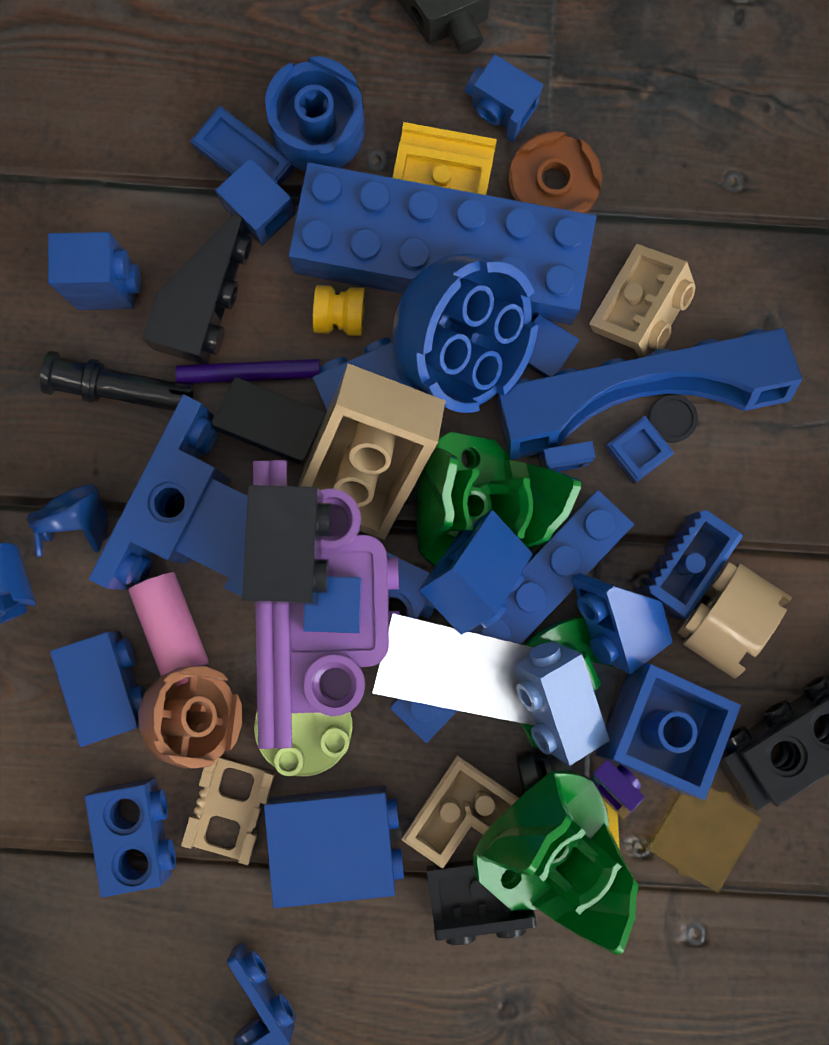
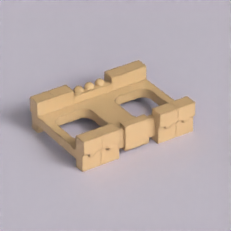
M219 757L214 760L218 761L217 763L203 769L199 786L204 788L199 791L200 797L196 801L195 814L189 817L181 846L189 849L196 847L238 859V863L248 865L258 835V831L254 830V828L258 824L263 806L261 804H265L268 800L275 771L264 770ZM234 768L253 775L254 783L249 799L242 801L221 794L219 788L225 769ZM220 816L239 823L240 832L235 847L229 849L211 844L206 840V832L211 817Z

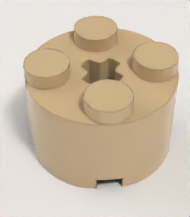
M728 562L722 571H719L705 592V595L711 598L706 605L700 603L696 610H693L689 618H685L677 633L685 638L683 641L684 646L733 679H736L746 670L745 667L739 664L746 652L756 658L783 619L787 611L783 605L789 603L792 597L741 563L733 565Z

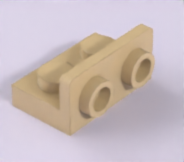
M636 244L589 323L593 332L635 349L639 358L646 357L656 350L663 349L670 338L672 323L679 311L685 310L690 305L695 293V283L687 261Z

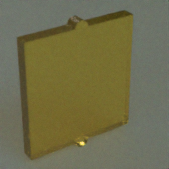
M710 787L706 800L678 793L647 849L677 867L676 871L680 876L685 877L689 875L719 893L761 818L732 801L731 794L726 791L719 793Z

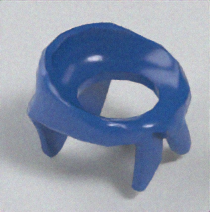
M86 484L55 497L40 510L28 514L27 522L34 532L35 554L37 557L43 555V539L46 542L53 540L51 532L82 529L94 552L101 550L102 541L108 538L106 532L108 516L106 507L100 500L98 487L93 484Z

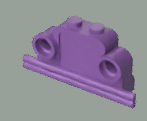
M253 461V485L287 486V461ZM338 489L320 490L324 496L323 503L332 504L331 536L322 537L321 559H329L330 577L362 578L360 634L303 632L304 605L255 603L258 749L292 748V713H322L328 716H340L353 710L361 701L365 691V678L360 667L377 665L386 657L389 650V624L392 613L400 615L399 611H389V590L399 589L398 557L388 558L385 547L375 537L358 535L361 527L359 507L350 495Z

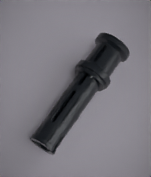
M55 351L47 352L40 373V389L42 393L51 395L55 391L80 395L83 401L91 403L103 397L175 411L183 394L192 399L194 395L193 384H182L105 369V365L97 359L81 362L61 358L60 354Z

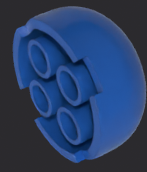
M472 253L446 256L424 268L404 291L398 303L392 327L394 356L402 375L411 387L445 400L446 408L461 413L480 411L479 405L488 401L497 393L505 396L524 372L537 338L538 324L531 321L530 296L535 291L526 275L511 264Z

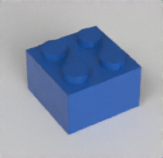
M644 664L632 674L627 673L606 726L610 741L599 747L595 756L604 760L608 759L617 766L622 765L629 771L682 795L706 800L741 705L657 666Z

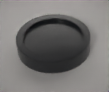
M667 395L659 399L652 406L648 420L665 442L677 443L685 440L695 431L698 415L695 406L687 398L681 395Z

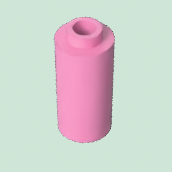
M175 572L148 579L128 589L160 676L177 668L209 664ZM189 678L181 679L175 683V686L178 687L187 683Z

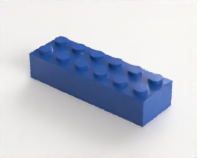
M307 162L289 259L294 274L403 294L410 282L433 262L454 254H480L511 264L526 275L535 291L530 296L532 318H537L540 314L549 321L572 325L580 310L596 215Z

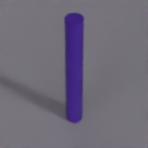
M320 359L176 365V381L182 384L233 382L235 377L245 381L306 379L320 374L319 368L321 364Z

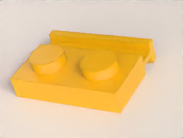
M403 122L393 178L486 195L497 139Z

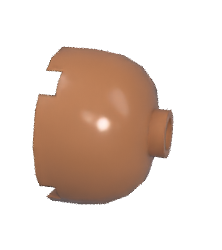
M207 666L182 667L157 678L146 690L138 711L139 731L146 748L158 760L180 768L210 767L218 762L214 760L221 757L224 751H230L233 748L242 726V704L238 694H232L230 687L226 684L225 681H229L226 676ZM189 678L187 683L178 687L175 686V683L181 679Z

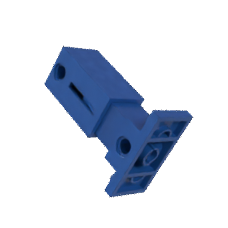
M183 394L88 580L106 589L128 590L147 578L153 565V559L149 558L152 552L166 560L188 564L190 559L228 577L224 588L242 597L248 496L229 487L231 479L217 468L199 460L202 453L208 455L211 452L219 436V432L212 428L214 415L202 403ZM184 497V509L178 516L174 517V505L179 499ZM387 552L388 558L396 557ZM398 558L399 589L389 590V599L396 598L401 600L407 607V617L418 619L419 615L429 619L435 607L419 589L430 573Z

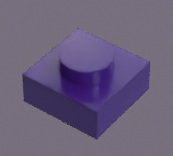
M608 759L590 778L600 792L601 797L623 820L645 799V796L639 791L641 784L626 767L619 765L616 768Z

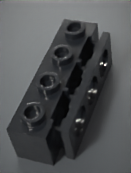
M828 674L808 682L802 688L805 694L791 703H788L787 700L780 701L764 710L761 714L764 720L747 729L746 726H742L731 731L719 766L743 804L756 811L771 802L774 806L778 807L829 774ZM820 717L821 727L815 735L814 724L816 719ZM779 742L780 754L772 762V748Z

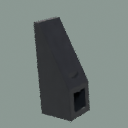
M232 215L157 292L143 336V340L154 351L199 364H208L211 354H218L224 338V327L220 326L225 308L232 309L238 293V282L234 281L239 264L245 265L247 263L252 248V237L248 236L249 232L242 217Z

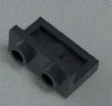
M473 860L447 863L443 869L438 865L426 866L435 940H446V943L449 945H464L475 941L478 935L496 933V936L499 938H515L524 935L526 929L537 927L534 910L511 911L475 878Z

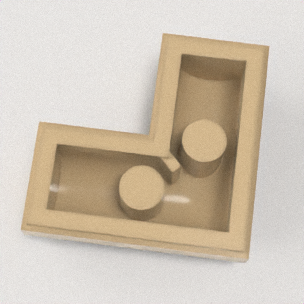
M456 755L401 837V840L443 869L470 827L484 835L491 825L520 797L459 755Z

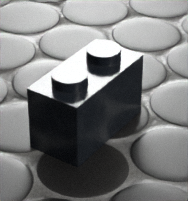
M248 485L243 601L257 604L318 606L319 593H328L330 564L329 559H321L322 537L331 536L332 504L323 503L324 496L318 487Z

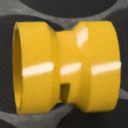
M316 285L313 304L314 333L329 334L334 330L335 326H338V330H343L349 336H362L365 316V288L350 287L348 290L340 291V294L336 295V290L332 286Z

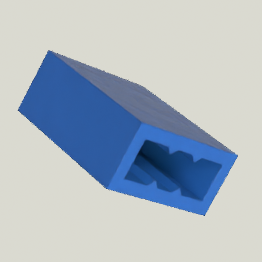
M386 785L270 797L265 803L264 810L273 908L395 896V880L404 879L402 848L392 849L390 829H399L397 798L387 799Z

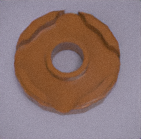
M558 131L537 134L520 146L511 161L507 180L510 199L588 214L596 202L601 188L603 176L599 159L589 144L580 138L576 140L566 136L567 133ZM552 169L559 170L566 176L567 185L561 189H551L544 184L542 180L543 173Z

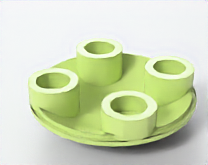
M348 712L340 716H328L322 713H292V748L259 750L263 757L284 776L303 777L320 774L333 767L347 752L353 728L351 713ZM256 713L254 733L258 746V721Z

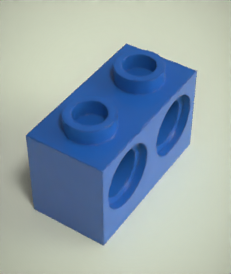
M156 778L102 787L85 795L100 897L161 887L171 876V870L176 867V853L172 839L165 838L163 820L168 817V804L164 790H158ZM122 799H131L138 805L140 810L138 822L128 821L122 816L120 812ZM130 849H137L145 854L148 860V869L146 871L136 870L130 865L128 861V851Z

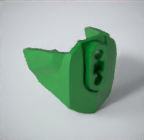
M447 432L439 437L438 443L418 479V551L428 563L435 567L459 531H473V522L491 510L499 516L527 548L547 542L551 539L554 531L569 517L581 489V481L553 469L510 460L509 455L495 440ZM462 452L468 457L466 467L461 460Z
M551 771L505 811L480 839L473 853L475 878L511 911L538 909L554 922L583 940L614 955H620L625 950L635 921L636 895L639 885L625 863L609 829L606 807L593 781L577 772Z

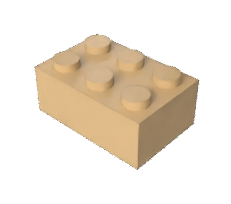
M348 363L305 461L297 487H318L319 490L338 489L347 493L355 500L361 513V527L359 531L385 540L438 443L445 400Z

